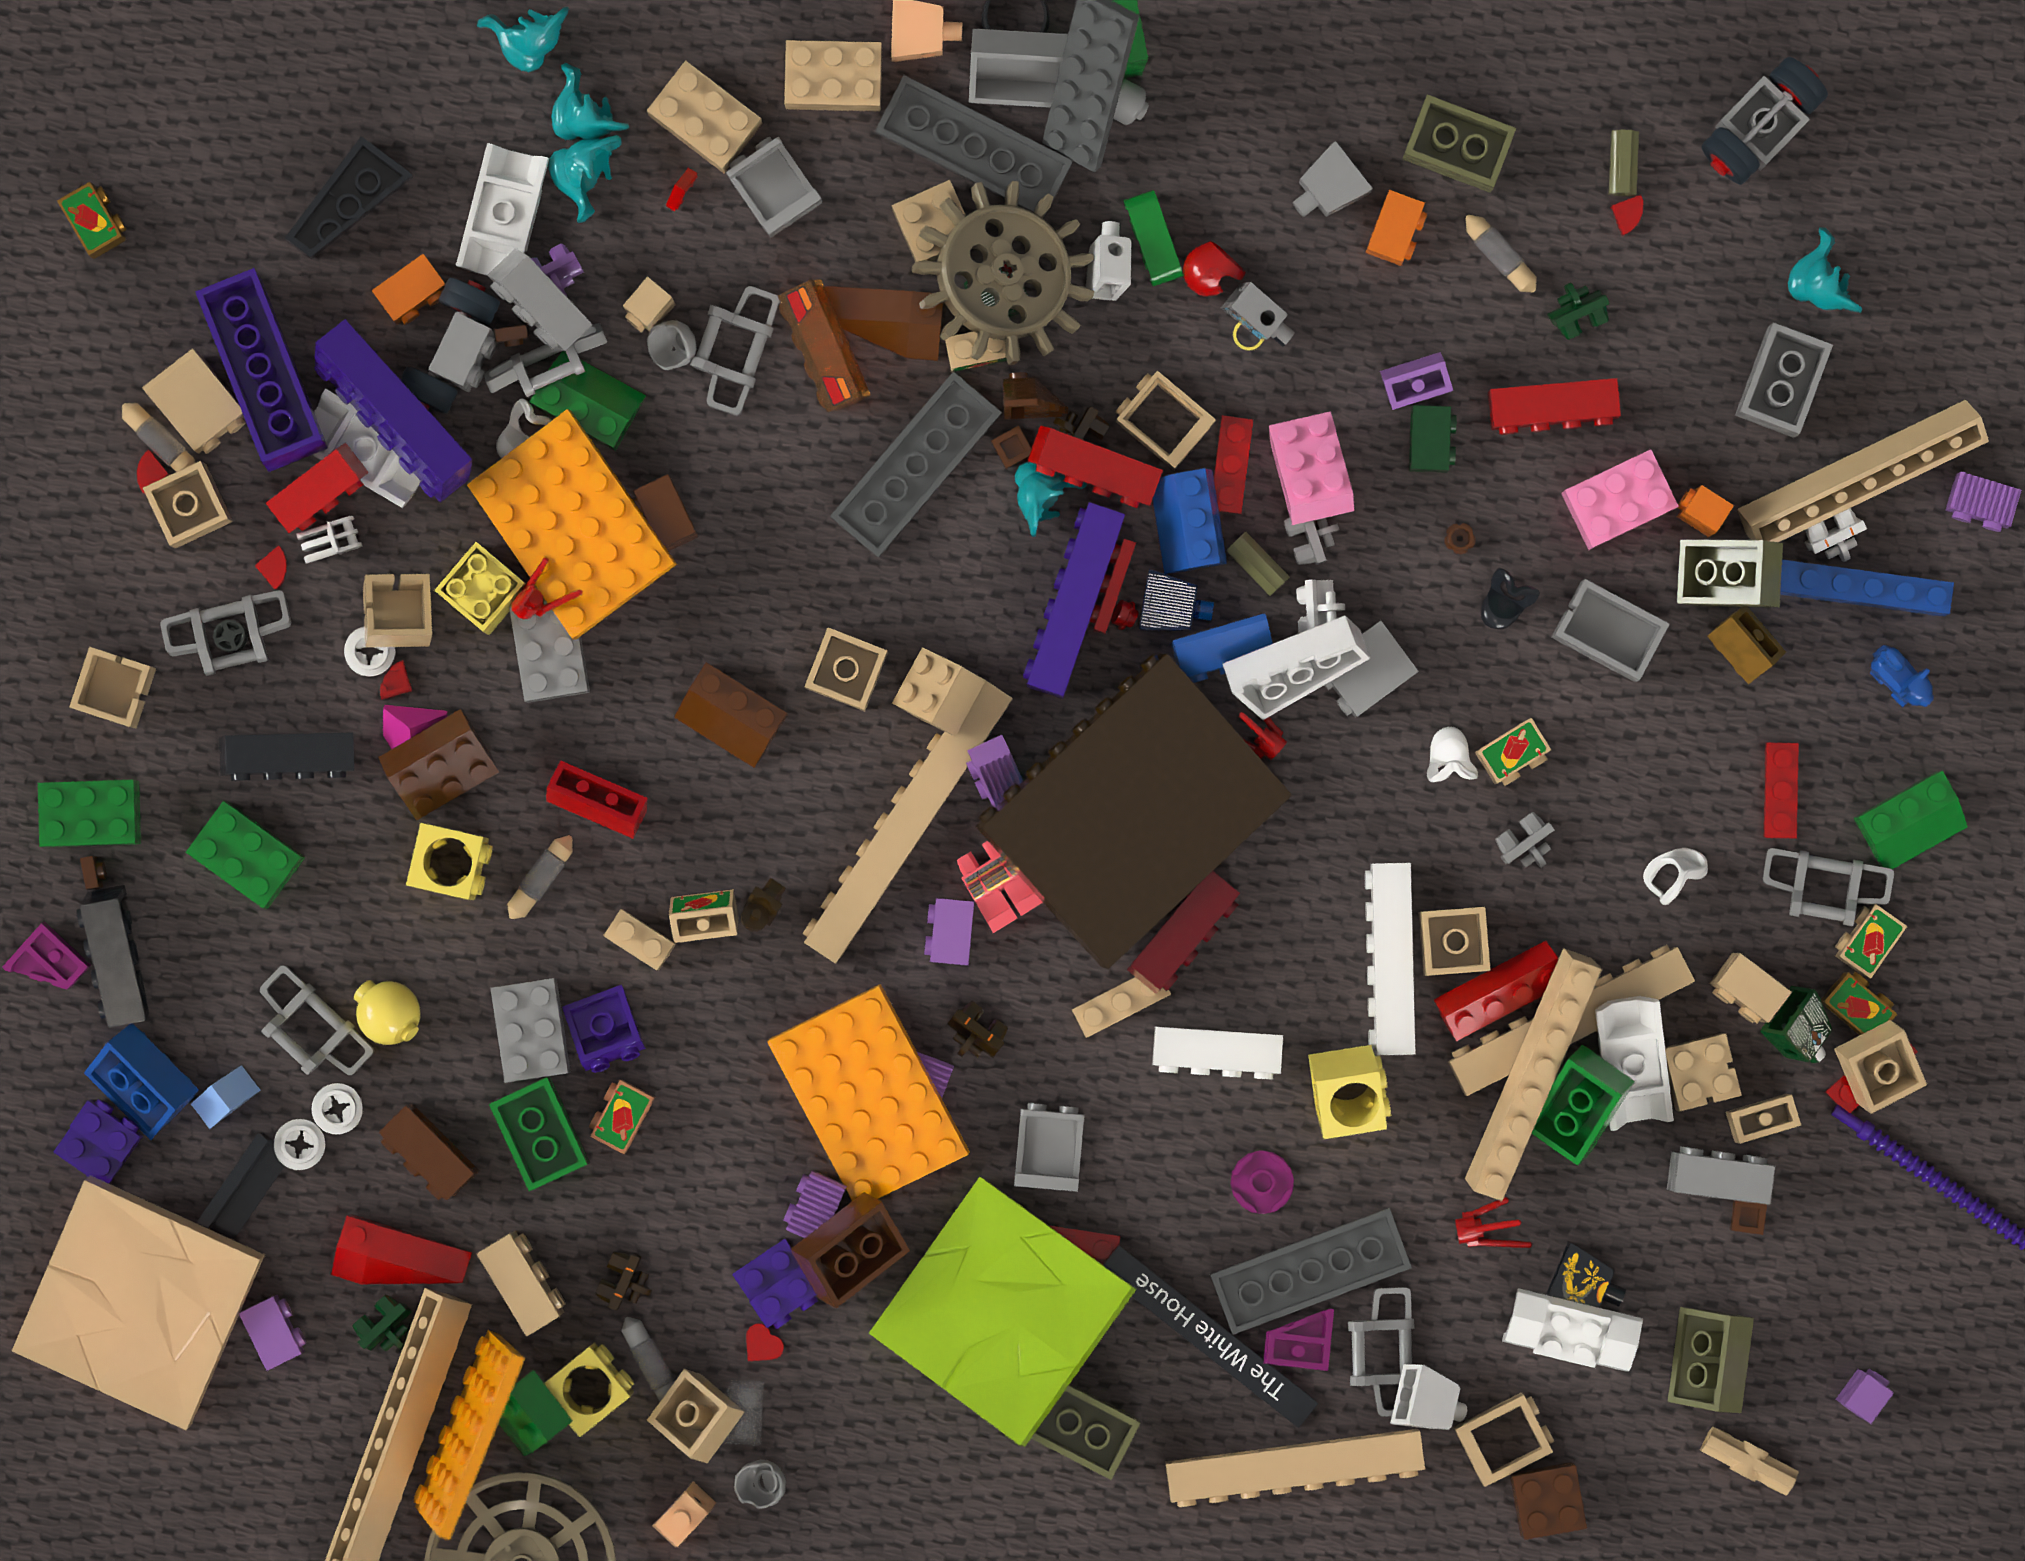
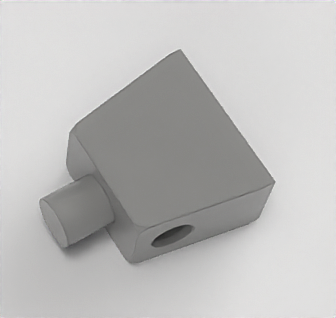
M1335 141L1300 178L1299 183L1306 192L1292 203L1303 217L1316 207L1327 217L1367 196L1373 188Z

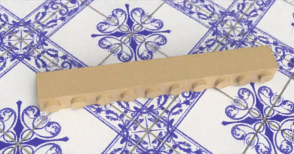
M985 680L956 737L946 732L942 736L938 733L935 734L926 748L931 753L925 762L920 759L916 762L909 773L913 777L907 788L901 785L891 800L896 805L889 815L883 812L873 827L878 832L872 841L865 839L856 853L860 859L854 868L848 865L838 881L842 883V886L836 894L830 892L822 903L821 908L825 911L820 919L817 921L813 918L804 930L803 934L807 936L804 941L805 944L837 964L967 769L966 763L971 761L967 750L985 742L1013 700L1012 697Z
M427 1288L424 1289L325 1561L380 1560L382 1549L391 1530L393 1519L402 1500L404 1489L413 1470L416 1456L424 1440L427 1426L435 1410L438 1396L445 1382L446 1374L456 1352L457 1344L468 1319L472 1304L450 1294Z

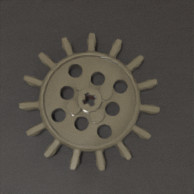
M1012 181L1008 184L1005 191V205L993 206L989 204L987 192L982 182L976 183L971 187V192L977 210L967 216L948 197L940 205V208L953 222L955 227L948 235H945L935 228L925 226L919 234L925 241L941 248L938 262L923 260L917 261L912 266L913 273L937 275L940 292L932 293L925 297L919 303L920 308H933L945 302L955 317L944 327L940 337L943 340L952 337L957 333L961 325L977 333L976 341L972 347L971 358L978 360L987 350L988 340L992 338L1005 341L1008 365H1015L1020 361L1018 339L1029 335L1032 336L1043 356L1050 354L1054 351V347L1043 327L1053 320L1071 334L1076 332L1081 325L1072 316L1067 314L1062 307L1067 297L1079 301H1089L1093 298L1095 292L1089 288L1071 284V268H1082L1094 261V256L1090 253L1068 256L1062 239L1072 235L1080 223L1075 219L1066 222L1059 230L1055 231L1043 219L1053 200V196L1049 193L1037 202L1034 212L1018 207L1019 181ZM986 223H992L998 228V237H992L986 232ZM1013 240L1021 241L1024 244L1025 254H1018L1013 250ZM971 249H977L982 253L983 263H976L971 259ZM1040 257L1047 258L1051 262V271H1044L1040 267ZM1001 268L1003 272L1008 271L1009 276L1007 277L1006 273H1000L999 269ZM955 275H962L967 279V289H961L955 284ZM1024 283H1030L1036 288V297H1029L1025 294L1023 289ZM982 292H988L994 297V306H987L983 303L981 299ZM1009 309L1017 310L1020 313L1021 323L1016 324L1009 319Z

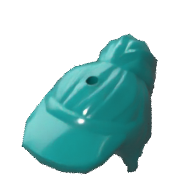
M565 6L555 15L549 16L529 10L528 15L535 22L524 19L521 16L518 19L520 24L512 27H507L496 15L489 14L479 19L477 26L479 28H490L496 33L502 53L513 67L521 71L531 72L541 67L544 63L545 55L553 50L558 43L560 30L562 29L561 24L570 9Z
M568 63L561 65V69L567 78L566 85L554 103L551 116L552 128L557 136L564 140H573L577 137L592 140L610 134L613 131L629 129V123L613 121L607 97L603 98V106L600 108L590 98L589 94L585 95L579 91L581 77L579 68Z
M614 135L604 139L592 140L583 139L574 143L569 149L562 148L555 151L549 160L548 170L553 183L578 206V223H584L595 213V209L590 204L586 192L594 188L601 171H604L607 180L612 179L609 157L612 154L611 151L621 145L620 136Z
M1820 227L1819 246L1794 265L1789 274L1788 290L1794 299L1801 302L1810 301L1816 307L1824 310L1846 309L1861 313L1862 307L1852 301L1850 295H1848L1847 289L1850 275L1845 273L1842 280L1838 282L1840 266H1836L1833 269L1827 261V256L1835 244V238L1827 228Z
M1025 462L1020 465L1014 475L1015 482L1019 487L1017 501L1028 522L1031 536H1036L1038 522L1060 516L1059 512L1048 510L1058 500V496L1063 495V488L1083 489L1087 486V483L1083 482L1081 488L1064 482L1066 475L1055 472L1054 477L1035 471L1037 465L1031 462Z

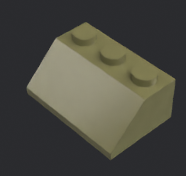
M1680 1307L1668 1402L1716 1412L1742 1413L1754 1318Z

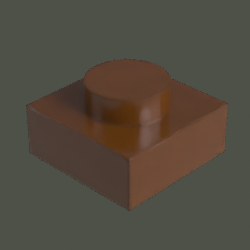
M528 324L494 329L496 342L504 341L505 347L524 344L523 338L530 337Z
M1019 426L991 440L1006 469L1025 460L1030 455L1031 447Z
M97 856L80 858L86 890L103 888L102 881L107 880L104 862H98Z
M1734 1200L1730 1230L1763 1235L1767 1204Z

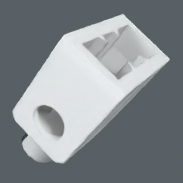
M1103 222L1102 234L1092 243L1089 249V253L1094 256V261L1087 268L1086 288L1095 291L1094 299L1116 301L1131 285V239L1120 237L1121 224L1118 222Z
M1403 1364L1390 1423L1402 1426L1449 1430L1452 1427L1453 1420L1458 1422L1464 1420L1467 1414V1406L1464 1403L1458 1402L1460 1392L1458 1384L1425 1365Z

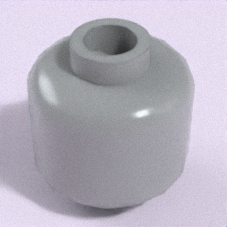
M1124 78L1113 119L1124 125L1131 124L1135 119L1141 120L1149 107V103L1145 102L1146 91Z

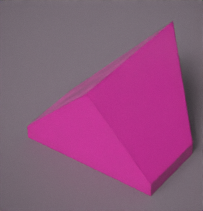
M384 705L383 736L390 748L393 749L446 718L448 711Z

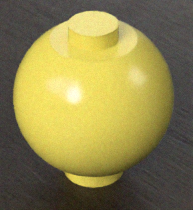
M368 980L357 989L354 994V1000L359 1003L356 1010V1018L361 1031L366 1037L378 1044L394 1045L403 1041L407 1042L416 1035L419 1029L417 1026L420 1020V1006L416 996L409 988L392 981L375 984L373 981Z

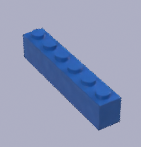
M1782 560L1780 595L1946 616L1950 614L1954 582Z

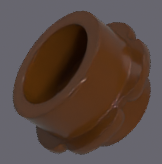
M1465 523L1451 525L1446 531L1447 536L1444 538L1446 547L1449 550H1454L1455 554L1467 553L1468 549L1473 548L1476 542V537L1472 533L1473 529ZM1458 536L1463 537V540L1461 542L1457 540Z

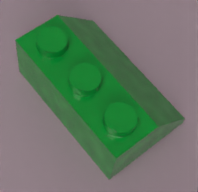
M563 350L549 370L570 361L566 351ZM582 360L585 372L579 375L573 373L535 391L530 400L534 407L554 418L567 409L571 410L589 437L615 451L646 398V395Z
M1943 770L1929 775L1854 817L1856 824L1880 866L1890 869L1896 868L1968 827L1959 799Z

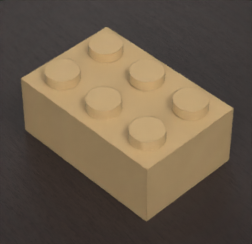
M786 40L785 108L795 110L881 111V42Z
M686 60L647 109L649 117L722 173L727 171L728 165L737 158L763 124L759 116Z
M513 1231L480 1251L477 1255L527 1337L564 1313L562 1307L566 1303L557 1288L551 1290L547 1284L546 1279L549 1277V1274L541 1261L535 1263L529 1254L533 1248L524 1233L518 1236L517 1232Z

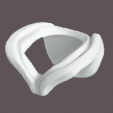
M523 398L519 399L513 406L509 424L497 440L496 450L501 458L529 438L519 425V418L524 412L526 419L532 424L547 425L552 421L549 417L535 415L531 404Z
M1446 727L1439 730L1434 735L1430 747V765L1427 769L1428 780L1430 782L1443 781L1453 771L1457 772L1464 779H1477L1478 771L1470 761L1468 743L1464 734L1456 727ZM1445 765V767L1441 771H1438L1439 767Z
M1690 848L1672 850L1654 858L1648 864L1643 874L1644 882L1654 894L1659 896V901L1663 905H1669L1680 893L1687 879L1699 880L1706 876L1708 871L1707 859L1700 852ZM1673 864L1678 868L1679 876L1672 887L1664 894L1652 881L1664 865Z

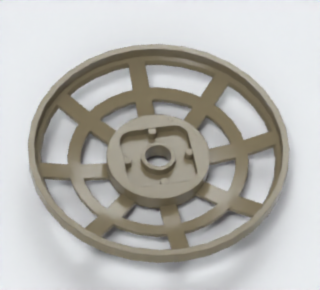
M531 1472L498 1474L474 1484L471 1487L466 1503L476 1514L477 1518L472 1521L464 1532L458 1549L438 1548L440 1536L433 1530L425 1553V1561H515L518 1558H524L528 1561H560L557 1549L572 1539L578 1552L579 1561H589L587 1549L580 1532L595 1522L606 1548L607 1561H616L615 1546L609 1528L600 1512L588 1498L563 1481ZM528 1481L526 1500L506 1501L488 1509L477 1495L484 1489L501 1483ZM541 1484L552 1486L568 1494L580 1503L587 1512L571 1522L559 1510L539 1502ZM525 1509L522 1528H515L505 1532L495 1518L496 1515L510 1510ZM537 1512L552 1517L564 1529L549 1539L543 1533L535 1530ZM484 1525L495 1539L489 1546L486 1554L467 1551L473 1536Z

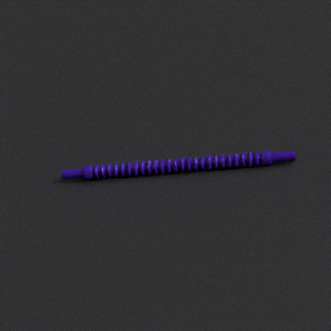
M1836 1105L1831 1115L1857 1132L1856 1136L1862 1141L1868 1140L1869 1146L1875 1144L1877 1151H1884V1156H1892L1891 1161L1895 1162L1898 1160L1900 1167L1904 1165L1907 1167V1172L1914 1171V1177L1921 1176V1181H1928L1930 1188L1936 1186V1192L1940 1193L1943 1191L1945 1198L1949 1196L1952 1198V1203H1960L1959 1208L1966 1207V1212L1968 1214L1973 1212L1975 1219L1980 1217L1982 1224L1989 1223V1229L1996 1228V1233H2003L2004 1239L2011 1238V1243L2013 1245L2018 1243L2020 1250L2025 1248L2024 1228L2017 1229V1223L2010 1224V1219H2003L2000 1212L1995 1214V1208L1991 1207L1988 1209L1986 1202L1982 1204L1979 1202V1197L1972 1198V1192L1965 1193V1188L1963 1186L1958 1188L1956 1181L1949 1182V1176L1942 1177V1171L1935 1172V1167H1928L1925 1160L1920 1162L1918 1155L1913 1157L1911 1150L1907 1152L1904 1150V1145L1897 1146V1140L1890 1141L1888 1134L1883 1136L1882 1130L1878 1129L1876 1131L1875 1125L1868 1120L1863 1122L1841 1106Z

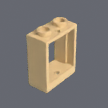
M1159 371L1153 376L1147 373L1136 386L1140 391L1132 401L1127 397L1116 410V413L1120 415L1116 419V423L1172 470H1175L1211 428L1216 419ZM1157 385L1199 419L1170 455L1128 420Z
M1519 1393L1453 1427L1484 1487L1553 1452L1549 1445L1554 1442L1553 1437L1546 1425L1540 1427L1535 1417L1540 1412L1531 1396L1525 1398L1523 1393ZM1520 1406L1540 1447L1491 1472L1471 1431Z

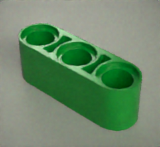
M1154 190L1123 200L1125 209L1128 210L1131 219L1129 221L1135 238L1138 239L1141 248L1140 253L1145 267L1149 271L1152 286L1154 287L1183 277L1181 266Z

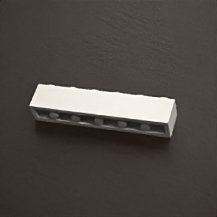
M1411 863L1370 864L1371 870H1365V889H1371V902H1366L1365 914L1366 921H1372V934H1366L1367 953H1373V966H1367V984L1373 985L1374 998H1368V1017H1374V1030H1369L1368 1032L1369 1045L1372 1046V1049H1375V1055H1415Z

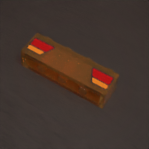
M809 280L778 295L781 315L791 326L793 343L803 354L806 361L804 362L805 371L815 382L818 389L816 395L821 406L826 408L827 412L839 411L871 396L822 280Z

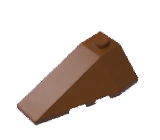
M818 286L816 318L905 358L938 361L944 302L928 309H921L919 303L932 293Z
M1027 372L1009 373V378L1003 379L1005 420L1068 416V407L1035 377L1028 378Z

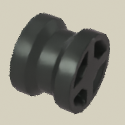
M225 620L216 626L213 638L215 644L220 649L234 653L245 647L248 633L239 622Z

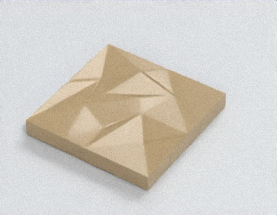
M90 1175L82 1184L12 1352L187 1430L198 1411L265 1254Z

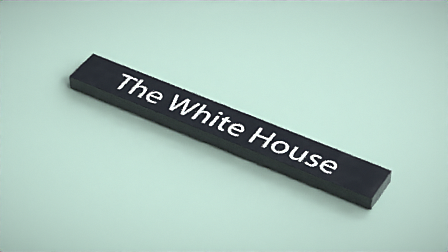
M1117 1245L1102 1264L1136 1288L1132 1295L1134 1299L1299 1428L1317 1406L1318 1402L1273 1366L1263 1364L1264 1359L1121 1246Z

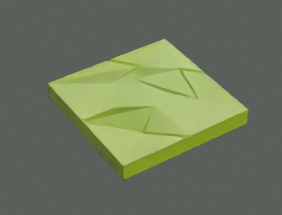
M979 1177L869 1334L1014 1442L1025 1447L1136 1291V1288L987 1180Z

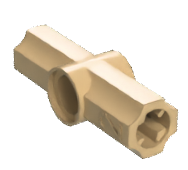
M1713 1426L1709 1430L1700 1449L1705 1454L1729 1465V1469L1754 1482L1757 1480L1786 1496L1794 1486L1799 1473L1798 1470L1769 1456V1453L1745 1440L1742 1442Z

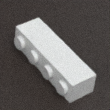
M1155 1027L1152 1065H1158L1159 1072L1178 1073V1067L1191 1068L1190 1074L1210 1075V1069L1223 1070L1222 1076L1241 1077L1242 1071L1254 1072V1078L1273 1079V1073L1281 1074L1283 1035Z

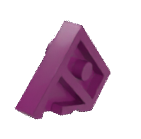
M43 922L2 968L5 971L21 973L29 976L31 979L40 982L46 981L53 986L68 990L87 971L91 964L46 922Z
M1326 1309L1267 1331L1263 1364L1328 1371L1334 1309Z

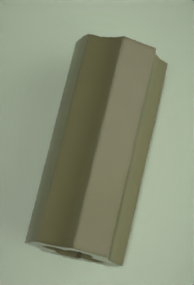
M1622 129L1611 131L1608 195L1629 197L1636 196L1638 131Z
M1247 532L1242 534L1226 550L1269 596L1290 578Z

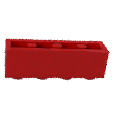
M1617 378L1490 389L1488 392L1491 430L1499 429V435L1516 434L1519 427H1531V432L1549 431L1550 425L1562 424L1563 429H1576L1582 427L1581 422L1594 421L1595 427L1613 425V419H1618L1621 416Z
M1042 425L1039 427L1027 460L1037 465L1035 470L1051 477H1054L1055 472L1066 475L1064 482L1081 488L1083 482L1093 485L1092 492L1110 498L1111 493L1120 495L1121 503L1134 508H1138L1139 503L1151 505L1163 471L1162 469Z
M1544 941L1433 1000L1445 1025L1455 1040L1458 1041L1542 997L1559 958L1547 941Z

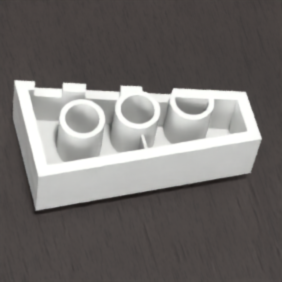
M1342 616L1223 663V667L1232 693L1264 720L1369 660L1370 655L1360 629L1348 617Z

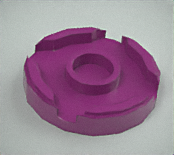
M1259 1150L1248 1153L1237 1162L1232 1171L1230 1185L1233 1196L1243 1208L1252 1213L1266 1214L1277 1211L1287 1203L1293 1192L1294 1179L1291 1168L1282 1157L1273 1152Z

